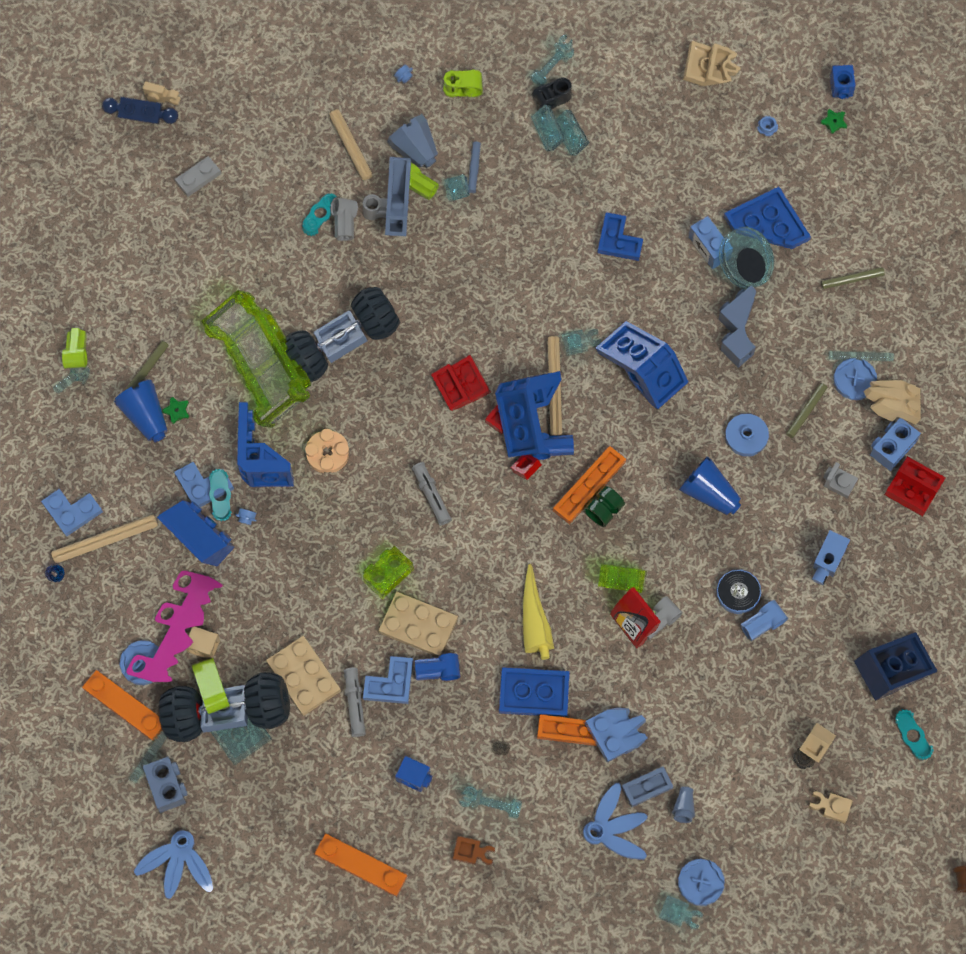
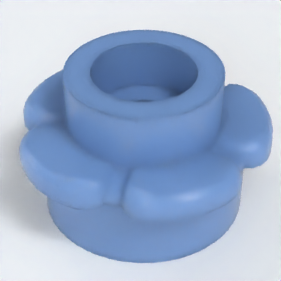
M406 64L394 74L398 79L397 82L400 83L402 81L406 83L413 76L411 73L413 68H409Z
M765 116L758 122L759 126L757 129L759 133L765 136H772L778 130L776 120L771 116Z
M240 508L238 514L235 515L239 517L238 522L251 525L252 521H257L255 520L257 513Z

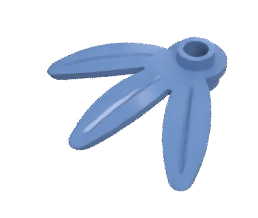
M615 783L602 797L596 810L594 821L585 825L583 836L588 843L596 845L602 842L608 849L621 856L631 859H645L647 855L644 850L625 839L613 836L636 828L646 821L648 817L645 813H632L608 821L616 808L621 792V785ZM594 830L597 833V837L592 836L590 831Z
M188 831L176 832L172 836L171 844L161 846L147 854L134 869L135 875H142L154 870L171 858L164 879L165 896L170 899L178 888L183 873L184 861H186L192 876L198 884L207 892L213 890L210 873L203 860L192 849L194 838ZM181 838L187 840L184 845L178 844Z

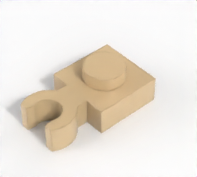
M149 82L144 83L143 92L145 98L150 102L165 103L167 101L173 105L179 104L181 98L178 97V91L166 90L165 86Z
M813 792L812 796L817 797L820 803H810V809H824V817L846 823L853 800L830 793L827 799L822 793Z

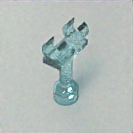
M567 35L561 36L559 43L556 42L554 44L556 53L540 71L534 70L529 76L536 85L542 86L547 82L546 75L560 60L567 63L568 59L574 56L572 39L569 44H562L567 39Z
M472 786L466 787L465 791L460 794L464 795L462 797L463 801H459V804L463 807L472 806L471 809H476L478 805H486L502 811L506 810L508 817L514 819L519 817L522 801L512 799L510 803L492 798L489 799V797L482 796L483 790H476Z

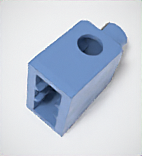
M831 530L829 531L813 565V568L816 569L812 578L814 582L824 585L828 576H834L847 550L850 539ZM829 559L832 563L826 564L824 560Z

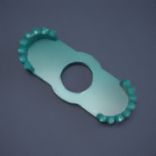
M328 193L324 195L311 208L302 225V230L305 234L315 236L319 233L318 229L329 220L331 217V203L337 197L335 194ZM323 208L327 214L322 218H318L315 216V211Z
M215 469L209 476L211 488L209 497L212 501V515L219 521L228 520L232 513L230 510L231 492L228 488V475L223 469ZM218 488L226 491V498L222 501L214 498V491Z
M902 709L896 714L895 723L902 734L903 742L909 746L917 759L926 760L930 758L934 751L933 746L928 744L923 729L914 720V713H911L910 710ZM908 731H917L920 739L917 742L909 741L907 738Z

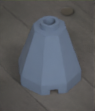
M423 114L411 119V123L404 124L388 138L387 143L405 158H411V162L418 167L425 166L428 168L436 162L435 157H437L438 153L428 122Z

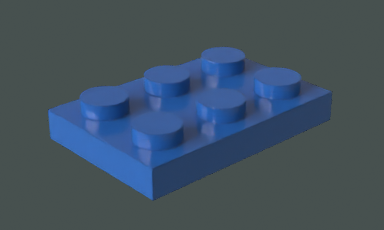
M502 667L499 714L548 715L567 718L570 671Z

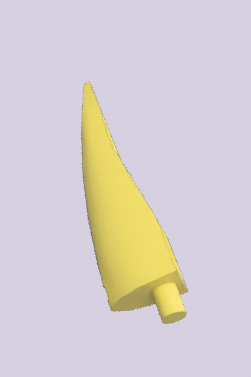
M529 564L523 597L525 653L540 652L541 659L546 660L550 658L549 650L554 649L552 632L539 598L533 567Z

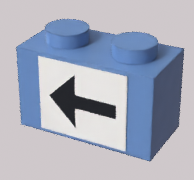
M708 216L690 226V240L712 269L730 259L732 248Z

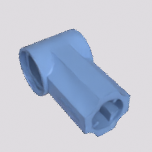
M772 600L759 610V613L743 622L740 627L745 636L750 641H753L768 630H774L788 620V617L778 603Z

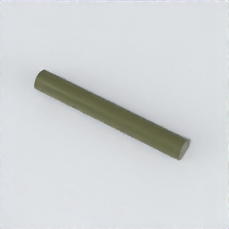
M884 268L821 281L822 289L881 277L885 275Z
M162 341L126 389L139 386L138 383L144 380L169 347L168 343Z
M820 383L787 431V436L794 438L828 387L825 384Z

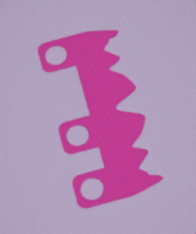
M181 571L173 584V589L188 593L182 606L171 603H164L161 606L155 621L169 625L170 628L154 658L142 655L134 656L127 668V674L152 682H171L172 678L168 676L167 668L178 664V660L174 655L183 652L193 643V640L186 634L185 629L203 624L204 612L201 605L211 602L208 595L209 591H212L214 588H221L223 585L209 576ZM185 575L190 576L191 583L187 587L182 588L178 585L181 577ZM168 607L174 610L173 616L168 620H163L161 618L162 611ZM136 661H145V668L141 672L136 673L132 670V666Z

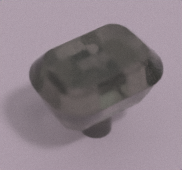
M494 741L491 750L494 754L507 755L510 745L507 742Z

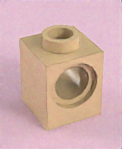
M192 627L191 632L186 633L193 640L192 645L186 649L187 653L206 659L214 658L220 643L219 635L198 627Z
M816 723L799 750L819 763L836 735Z

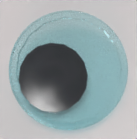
M740 227L732 230L723 238L719 249V260L726 277L734 285L743 289H747L751 285L756 288L765 284L771 277L774 269V255L767 239L759 231L750 227Z

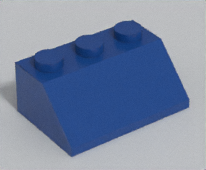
M182 500L157 517L201 563L218 566L235 548L230 543L232 539L225 532H219L215 528L217 524L210 517L207 516L205 518L200 513L202 509L193 501L190 503Z

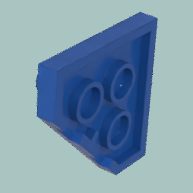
M780 187L724 213L726 222L733 233L789 249L800 246L811 239L810 234Z

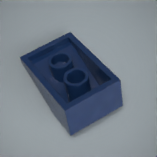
M916 632L870 649L854 660L875 701L938 672Z

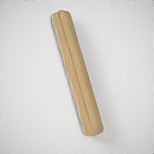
M340 110L331 111L329 114L330 119L361 179L364 181L370 179L372 172Z

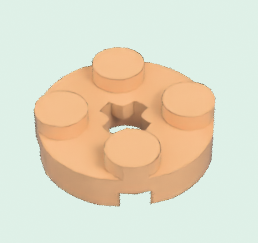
M324 429L314 434L309 439L305 448L309 465L321 473L339 471L346 465L349 458V447L346 439L331 429ZM324 448H332L331 456L328 454L322 455Z

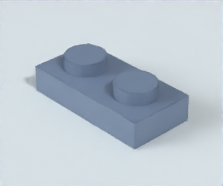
M663 766L623 784L622 789L632 808L672 790L673 785Z

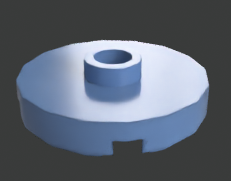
M740 414L734 417L728 423L725 431L727 445H729L734 453L741 456H754L758 454V452L766 447L769 438V431L765 422L752 414ZM748 431L751 433V435L745 436L744 432Z

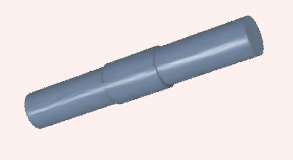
M473 142L468 193H476L481 149L480 142Z

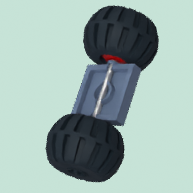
M369 287L363 289L354 297L351 307L358 318L357 320L349 310L314 331L313 333L319 343H316L307 331H296L283 339L279 346V351L286 365L300 383L317 381L326 372L328 363L321 351H324L328 360L332 363L367 342L368 340L361 330L362 326L373 340L387 338L396 331L400 320L390 301L380 288Z
M272 672L256 674L245 685L224 688L230 707L211 714L207 713L204 702L197 690L188 686L173 687L164 692L159 700L158 711L161 728L168 739L176 742L191 741L201 735L202 732L247 726L248 718L254 726L259 728H276L286 722L290 715V699L286 682L280 675Z

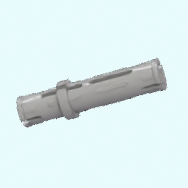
M424 462L415 464L412 467V471H414L419 482L418 486L424 492L439 525L442 526L452 521V518L435 487L436 482L434 478L430 477Z
M347 668L343 670L346 683L344 693L348 700L352 737H361L366 735L361 702L362 687L359 685L358 668Z

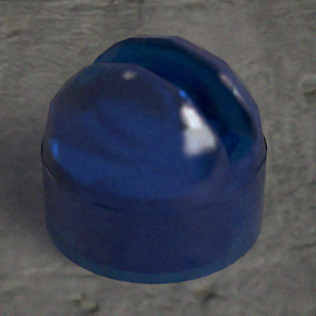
M49 565L45 571V577L51 582H60L65 575L64 568L61 565ZM51 572L56 573V574H57L56 577H54V576L51 574Z

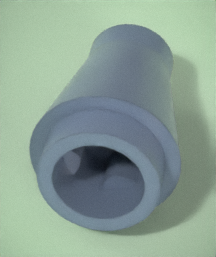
M690 787L680 788L672 811L674 820L677 822L690 823L692 818L695 817L694 790Z

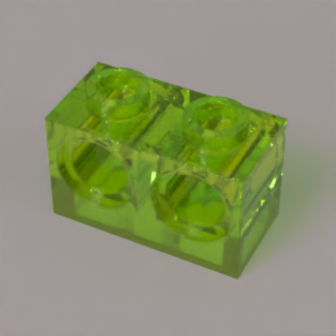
M395 545L390 550L386 549L380 555V560L374 565L370 564L363 572L364 583L382 600L414 570L413 563ZM394 560L401 563L398 567L389 566L390 562ZM378 575L385 578L379 583L373 581L374 577Z
M601 564L598 587L629 591L634 587L637 592L644 593L647 570Z

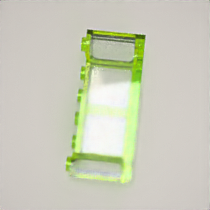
M237 290L201 322L205 327L204 331L208 337L223 340L227 347V353L236 363L237 371L243 375L246 381V387L256 398L255 402L258 407L253 411L255 422L260 426L273 428L279 419L300 402H304L310 397V393L306 389L311 386V381L301 364L298 365L295 360L290 361L285 352L288 349L286 337L272 313L266 307L261 310L256 305L255 297L251 293Z

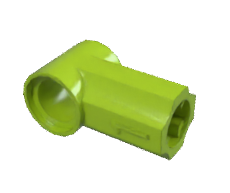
M411 163L409 190H413L427 200L432 199L439 188V184L422 174L421 170Z
M72 328L71 331L67 332L66 349L62 350V362L65 369L87 367L86 331L80 328Z

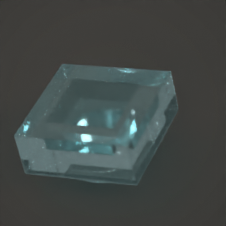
M464 174L445 180L447 199L449 201L470 196L467 177Z

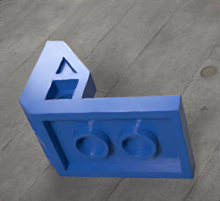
M627 321L596 347L598 354L625 369L630 381L656 409L664 405L688 383L680 362L670 346Z
M560 371L499 384L495 395L508 458L545 452L537 408L549 405L562 380Z
M239 402L237 465L242 480L250 487H294L291 463L265 443H255L253 431L256 430V420L253 410L249 409L248 402Z

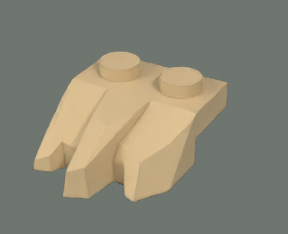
M692 41L689 45L683 80L701 86L732 81L730 76H735L741 69L731 62L737 56V53L715 43L710 47Z
M902 380L871 381L870 387L864 391L866 398L875 402L870 408L878 416L892 422L896 417H899L915 425L921 420L920 388Z

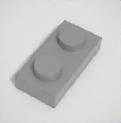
M208 156L178 176L175 182L186 196L189 197L221 175V170Z

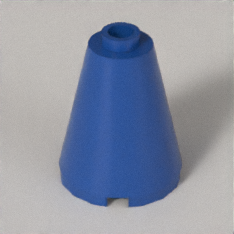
M146 380L138 383V387H130L120 393L114 402L148 441L153 440L155 443L166 437L165 433L168 430L152 380Z
M708 456L691 473L679 489L682 493L725 515L729 513L734 514L741 506L739 503L741 498Z

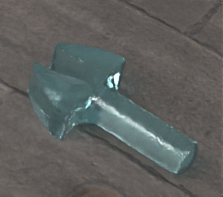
M89 367L83 373H77L81 368H69L71 370L70 374L56 384L53 390L59 394L75 381H81L82 384H85L90 375Z

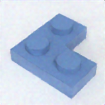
M194 462L174 472L191 502H195L199 507L211 502L209 497L211 489L209 477L203 479ZM227 478L228 488L232 491L234 487L229 478ZM222 488L216 489L214 491V498L221 497L226 494V491Z
M58 489L41 501L66 537L103 512L90 493L71 505L61 490Z
M390 656L388 678L365 676L363 700L408 704L413 658Z

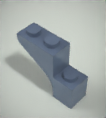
M390 157L385 235L406 236L411 158Z
M752 285L746 290H740L731 303L726 302L719 310L718 320L730 331L722 339L721 351L738 368L754 355L756 348L747 337L745 331L756 295V290Z

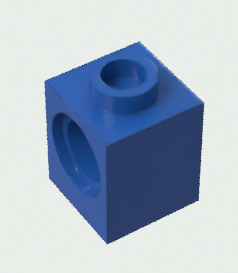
M853 65L832 66L830 74L832 97L840 99L853 97L856 87Z
M405 756L395 777L397 782L422 792L423 787L428 788L433 776L430 775L431 770L429 766Z

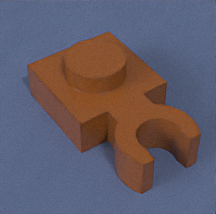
M458 836L453 860L476 865L477 859H481L484 864L492 865L493 860L487 859L485 854L487 852L495 853V848L493 846L480 848L481 842L479 840Z

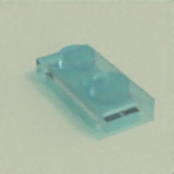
M544 105L531 116L546 151L551 152L566 140L549 105Z
M565 110L553 121L555 128L572 156L578 155L589 144L587 137L571 110Z

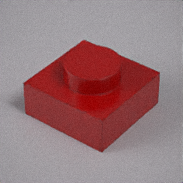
M497 404L486 417L485 423L503 434Z
M522 455L510 468L515 474L528 480L542 464L531 455Z

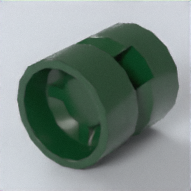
M605 485L596 494L597 499H591L584 507L585 514L600 527H606L613 519L612 514H617L625 505L623 498L615 490Z

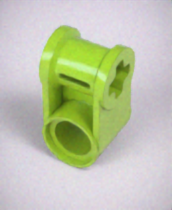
M478 70L448 71L444 75L443 91L449 97H478L483 93L482 73Z

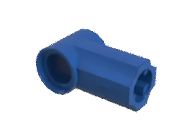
M542 433L545 452L531 454V456L538 460H545L551 456L574 455L573 435L549 436L547 433Z
M448 653L440 655L438 658L415 660L416 680L440 678L443 681L459 679L458 654Z

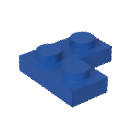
M606 212L598 254L639 261L643 238L623 235L626 216Z

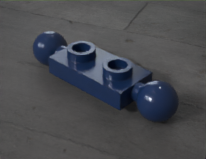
M121 97L120 103L114 98H106L102 102V109L105 113L114 114L118 111V118L158 125L160 118L167 124H173L178 120L177 110L172 107L162 110L163 104L126 97Z

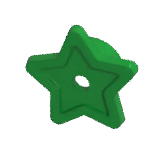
M828 109L827 117L821 120V124L826 125L832 134L841 128L846 129L847 124L843 120L845 112L835 113Z
M171 397L170 405L164 408L162 413L170 416L172 424L183 418L188 419L190 416L186 408L189 402L187 400L179 402Z

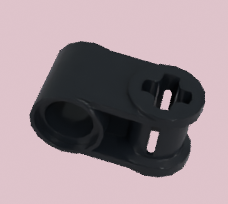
M561 77L546 85L537 87L531 95L540 105L539 110L541 113H546L570 101L572 98V84L569 79ZM565 89V90H567V91H565V92H560L559 90Z

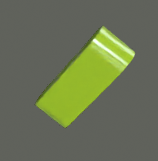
M213 657L193 664L192 669L207 713L211 714L230 707Z

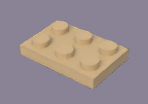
M396 591L380 626L379 633L439 657L443 654L458 616Z
M304 636L266 660L273 673L280 675L285 680L289 696L303 716L341 692V689Z

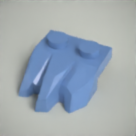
M617 707L606 710L585 721L587 729L607 763L637 749L648 738L644 733H639L637 730L646 722L642 715L629 719V708Z

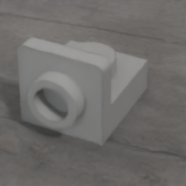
M836 462L833 468L828 467L823 477L826 479L824 487L848 499L858 478L840 469V464Z

